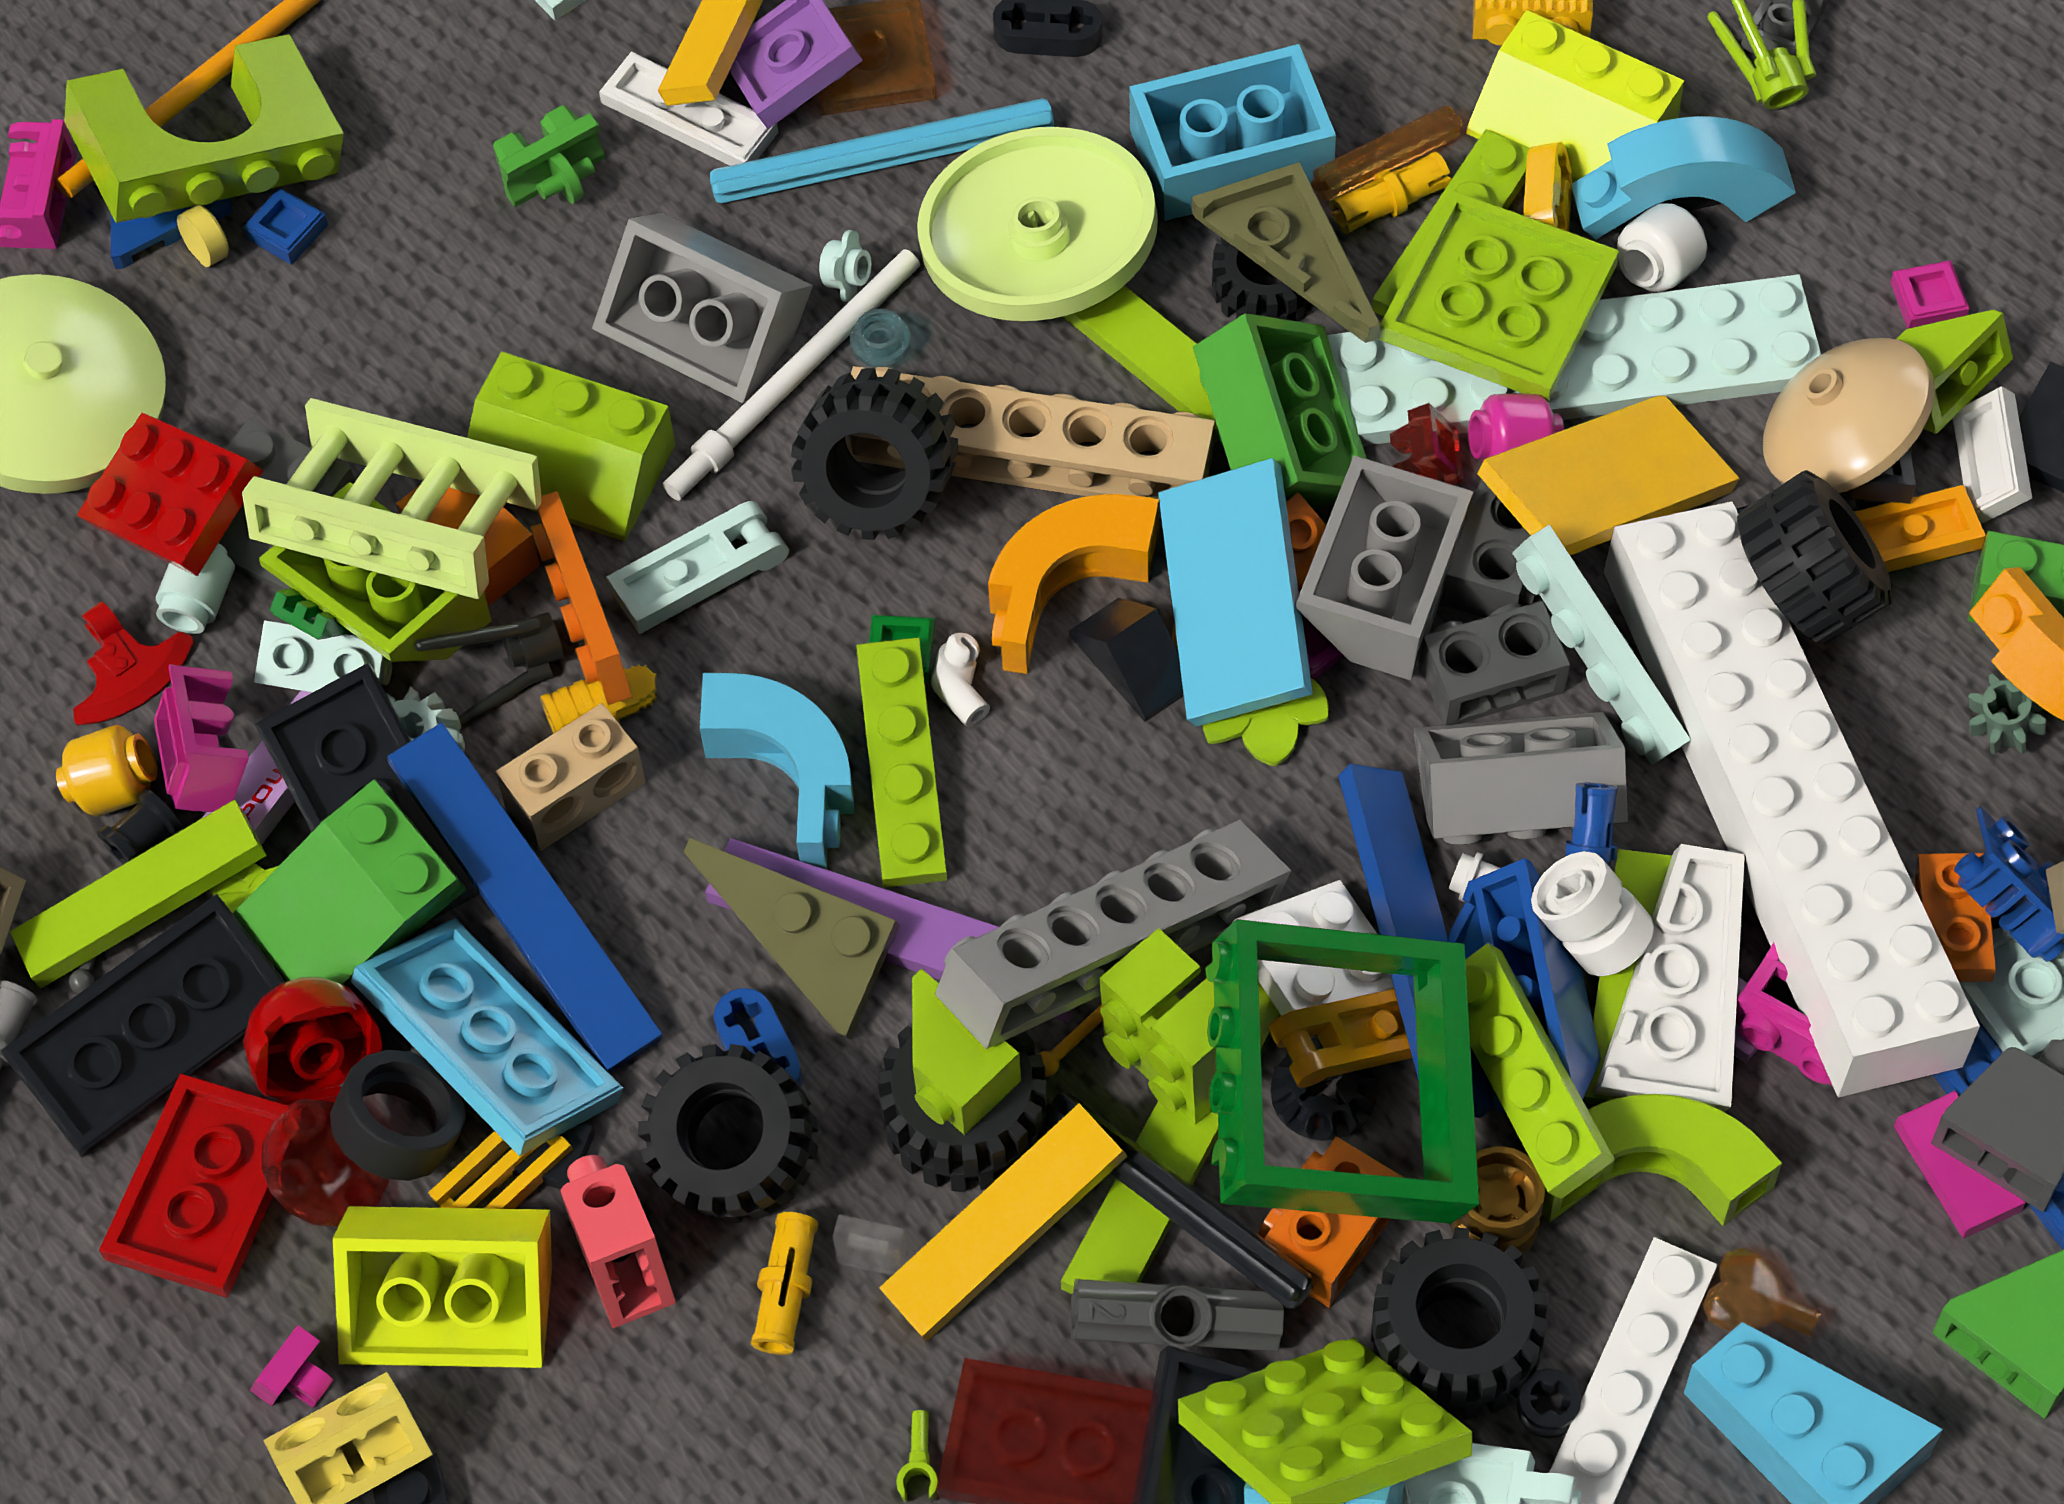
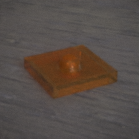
M883 0L829 8L863 61L846 72L842 78L831 83L818 93L822 116L937 99L936 83L920 0Z

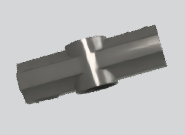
M1075 1279L1070 1311L1072 1339L1172 1345L1179 1348L1192 1346L1278 1352L1280 1339L1283 1335V1305L1264 1290ZM1181 1295L1189 1302L1193 1316L1186 1330L1179 1334L1171 1335L1162 1325L1160 1314L1167 1300Z

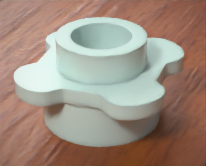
M847 230L843 234L842 241H829L825 245L820 258L819 272L822 283L826 287L840 289V298L845 302H850L856 296L858 285H864L871 273V257L869 252L863 250L860 246L857 231Z

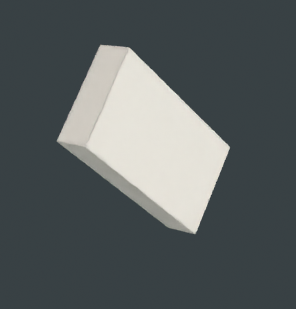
M2001 386L1967 404L1953 417L1963 485L1980 523H1985L2032 499L2015 394Z

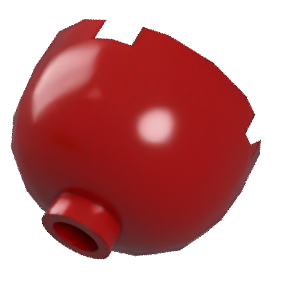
M300 977L282 983L264 995L250 1014L243 1040L250 1073L258 1089L266 1098L267 1095L275 1097L280 1104L300 1110L319 1109L335 1102L341 1089L339 1085L344 1083L351 1067L366 1055L381 1052L382 1050L379 1027L369 1009L349 987L323 977Z

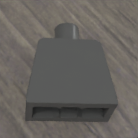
M2057 1039L2049 1042L2038 1060L2019 1048H2007L1945 1110L1931 1141L1932 1145L2042 1212L2049 1205L2064 1172V1041Z

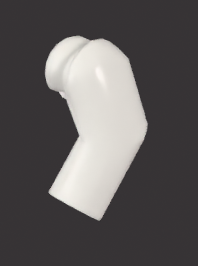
M954 633L949 636L947 642L940 647L937 653L931 685L934 692L966 727H973L984 719L990 710V705L971 686L977 664L976 658L980 652L979 644L969 634Z

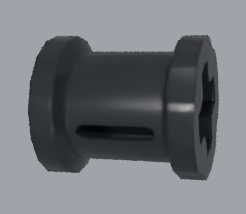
M144 789L138 795L139 803L112 827L103 825L97 831V835L104 846L122 865L184 829L173 811L156 794L148 789Z

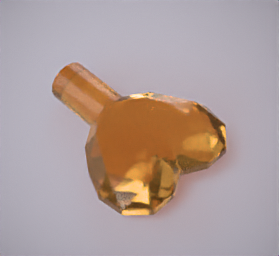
M1741 1247L1725 1253L1719 1266L1720 1282L1708 1290L1702 1304L1708 1321L1723 1330L1731 1331L1741 1322L1759 1329L1775 1321L1811 1337L1821 1314L1820 1311L1785 1296L1780 1277L1758 1252Z

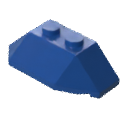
M1524 858L1468 881L1462 898L1466 903L1451 929L1448 941L1465 944V960L1487 943L1502 951L1583 1100L1601 1058L1582 968L1562 945V941L1534 913L1531 898L1540 876L1532 862ZM1486 1076L1494 1109L1507 1116Z

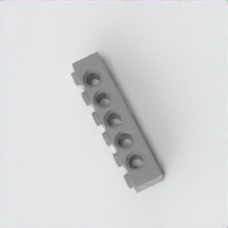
M1237 820L1215 831L1213 829H1206L1194 837L1191 842L1170 851L1165 849L1159 850L1144 863L1124 872L1119 870L1112 871L1097 884L1075 894L1072 892L1063 893L1053 900L1050 905L1026 916L1024 914H1016L1005 921L1001 927L977 938L968 936L961 939L949 950L944 959L946 966L935 995L985 1049H988L1100 996L1099 977L1158 928L1186 954L1211 944L1232 924L1234 919L1276 904L1291 869L1241 820Z

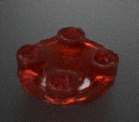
M304 1098L295 1101L281 1116L272 1122L262 1143V1172L271 1194L288 1213L311 1225L338 1227L348 1206L376 1207L381 1201L389 1179H384L361 1169L343 1153L332 1134L330 1113L335 1102Z

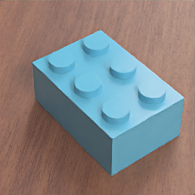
M1299 44L1129 87L1130 131L1144 169L1151 181L1164 221L1193 214L1192 196L1300 162L1310 184L1334 178L1336 134Z

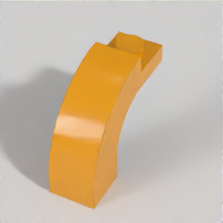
M1124 494L1085 496L1061 503L1040 513L1013 535L999 554L988 581L990 613L995 614L992 646L1001 647L1002 668L1004 671L1028 673L1041 613L1051 597L1066 585L1080 579L1101 576L1148 583L1159 533V499Z
M2021 567L2005 568L1969 614L2000 650L1991 662L2027 697L2064 721V618Z

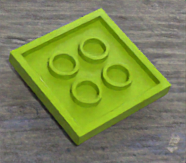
M1450 190L1380 323V338L1378 340L1520 393L1542 395L1549 403L1617 266L1619 250Z
M1355 1337L1348 1340L1333 1341L1323 1349L1291 1360L1273 1362L1263 1370L1231 1381L1213 1383L1206 1390L1178 1399L1179 1424L1270 1504H1343L1472 1456V1431Z

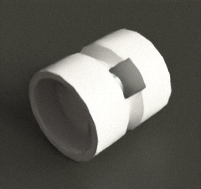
M1583 851L1570 854L1558 860L1542 874L1533 890L1531 898L1534 913L1562 941V945L1588 974L1596 976L1616 974L1634 963L1651 942L1654 930L1652 917L1626 888L1621 887L1623 885L1622 881L1596 853Z

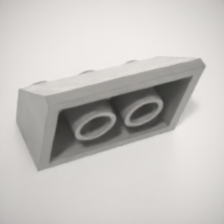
M664 213L628 219L592 329L741 403H745L750 399L794 339L813 285Z
M1354 455L1300 591L1296 609L1350 662L1412 680L1421 655L1423 636L1428 635L1444 593L1446 573L1468 516L1474 491Z
M1604 712L1414 728L1426 821L1434 838H1443L1445 842L1450 844H1470L1480 841L1482 834L1507 832V835L1513 838L1531 839L1545 835L1546 829L1571 827L1573 830L1576 783L1583 782L1603 783L1605 788L1606 785L1618 787L1613 823L1628 822L1625 747Z

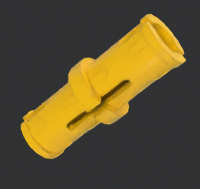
M1432 152L1428 156L1396 171L1390 172V169H1385L1374 175V181L1330 200V208L1333 210L1339 208V210L1331 212L1334 221L1344 234H1348L1366 223L1389 213L1393 217L1407 211L1409 204L1431 193L1445 189L1450 183L1451 178L1449 176L1442 178L1441 176L1450 174L1449 168L1438 152Z
M797 1212L777 1214L775 1221L776 1229L768 1266L759 1271L757 1286L762 1291L751 1345L755 1349L769 1354L787 1355L793 1352L795 1331L802 1299L810 1296L813 1283L812 1278L807 1273L814 1235L818 1229V1221L813 1217ZM790 1260L791 1268L783 1307L778 1305L786 1262Z

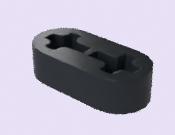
M1002 0L993 12L994 39L999 47L1007 52L1016 54L1062 57L1086 56L1093 53L1102 41L1101 12L1094 4L1085 0ZM1015 20H1026L1023 29H1012ZM1072 23L1083 24L1080 33L1069 32L1072 28Z

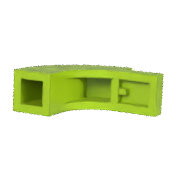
M1662 1094L1621 1097L1588 1109L1615 1161L1562 1199L1548 1193L1545 1187L1541 1214L1548 1222H1551L1604 1182L1622 1174L1650 1172L1669 1177L1684 1185L1724 1226L1774 1189L1782 1162L1749 1128L1732 1116L1708 1104L1689 1098Z

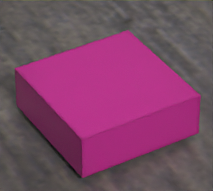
M1951 260L1893 271L1890 283L1907 329L1968 315L1969 306Z

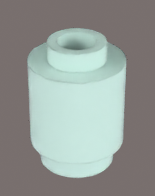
M217 544L198 576L169 563L156 595V602L159 605L156 615L162 623L180 632L199 634L204 631L206 624L215 620L235 569L234 562L227 556V550L221 544Z

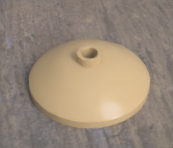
M1869 338L1848 342L1816 357L1787 383L1770 411L1763 435V454L1771 473L1781 484H1784L1797 474L1807 470L1825 480L1838 493L1859 487L1879 476L1908 451L1922 432L1929 418L1935 394L1934 378L1929 365L1912 346L1891 338Z

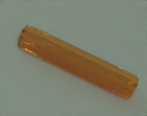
M1444 105L1315 168L1311 186L1314 191L1318 192L1322 200H1332L1375 179V174L1385 169H1390L1391 171L1458 138L1460 127L1463 125L1462 119L1459 115L1455 114L1451 106Z

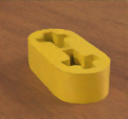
M1562 142L1529 148L1526 165L1524 216L1569 232L1572 170L1568 152Z

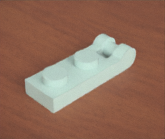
M747 501L606 576L610 592L638 633L641 634L757 570L767 571L777 566L786 559L789 554V548L778 533L769 532L765 526L767 517L758 504L754 501ZM735 539L746 540L747 544L735 550L731 541Z

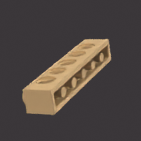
M853 366L851 375L855 380L863 367ZM876 367L877 377H883L888 367ZM903 373L900 375V380L910 384L913 377L924 382L925 385L921 391L922 393L930 397L936 392L943 400L944 404L939 412L941 416L952 415L956 426L950 437L958 438V452L954 459L956 465L951 476L1081 496L1124 494L1159 499L1158 492L1201 480L1210 475L1214 456L1215 420L1203 419L1188 412L1169 414L1143 410L1128 403L1110 405L1083 401L1068 394L1050 396L1023 392L1008 385L990 387L963 383L948 376L930 378ZM965 424H974V425H977V426L972 427V428H961V427H959V426L965 425ZM856 433L845 437L847 447L856 461L905 469L901 455L885 439L868 433ZM1024 433L1037 434L1036 436H1033V437H1021V436H1019V435L1024 434ZM1093 442L1097 445L1086 447L1079 444ZM1145 451H1153L1158 454L1152 456H1145L1139 453Z

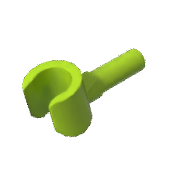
M915 1410L912 1412L909 1463L901 1468L896 1479L897 1490L906 1503V1485L909 1479L915 1475H925L930 1478V1502L935 1501L939 1496V1479L932 1466L929 1465V1413L925 1410Z

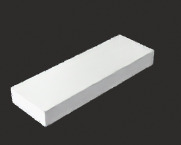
M633 52L627 56L599 91L602 104L730 166L758 160L778 134L777 123L767 129L754 110L719 93L716 100L666 106L657 90L668 69Z

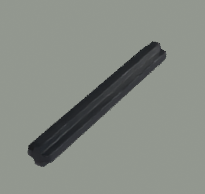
M1060 1092L1053 1101L1047 1104L1045 1114L1046 1125L1052 1129L1080 1103L1127 1155L1110 1172L1111 1175L1285 1307L1295 1309L1309 1296L1313 1289V1278L1310 1273L1072 1094Z

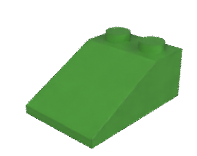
M372 780L322 821L233 912V915L287 981L300 977H323L349 987L352 985L351 980L355 966L403 943L466 891L467 888L388 792L377 781Z

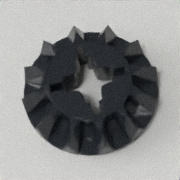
M1316 1037L1312 1041L1316 1049H1324L1320 1040ZM1288 1053L1278 1066H1274L1270 1089L1272 1105L1280 1120L1298 1135L1320 1141L1334 1140L1336 1136L1343 1138L1361 1128L1374 1110L1377 1098V1079L1374 1078L1370 1068L1324 1079V1081H1327L1333 1077L1337 1079L1341 1076V1079L1336 1083L1335 1094L1339 1099L1337 1103L1334 1098L1330 1099L1324 1093L1307 1098V1095L1312 1091V1086L1305 1088L1297 1086L1289 1071V1066L1293 1062Z

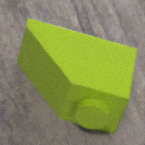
M1988 310L1909 328L1896 338V340L1912 346L1931 369L1935 383L1934 402L1923 429L1935 434L2013 360L2004 315L1996 310Z
M921 968L912 977V1052L916 1087L915 1100L921 1109L936 1123L943 1125L948 1120L962 1134L966 1135L1021 1082L1019 1052L1006 1041L985 1049L935 995L939 983Z

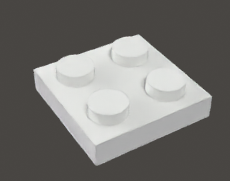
M1341 880L1236 918L1377 934ZM1257 960L1258 981L1281 1016L1297 1009L1394 989L1391 974Z

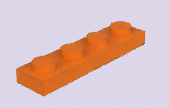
M558 491L541 496L542 503L537 509L541 523L530 526L541 561L554 559L555 563L545 566V570L556 602L567 598L570 604L560 607L572 643L584 640L585 645L575 648L586 683L589 685L599 681L608 705L632 698L620 654Z

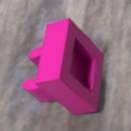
M297 1325L255 1380L249 1391L272 1406L283 1390L287 1388L296 1398L313 1408L333 1382V1379L323 1370L306 1361L320 1341Z

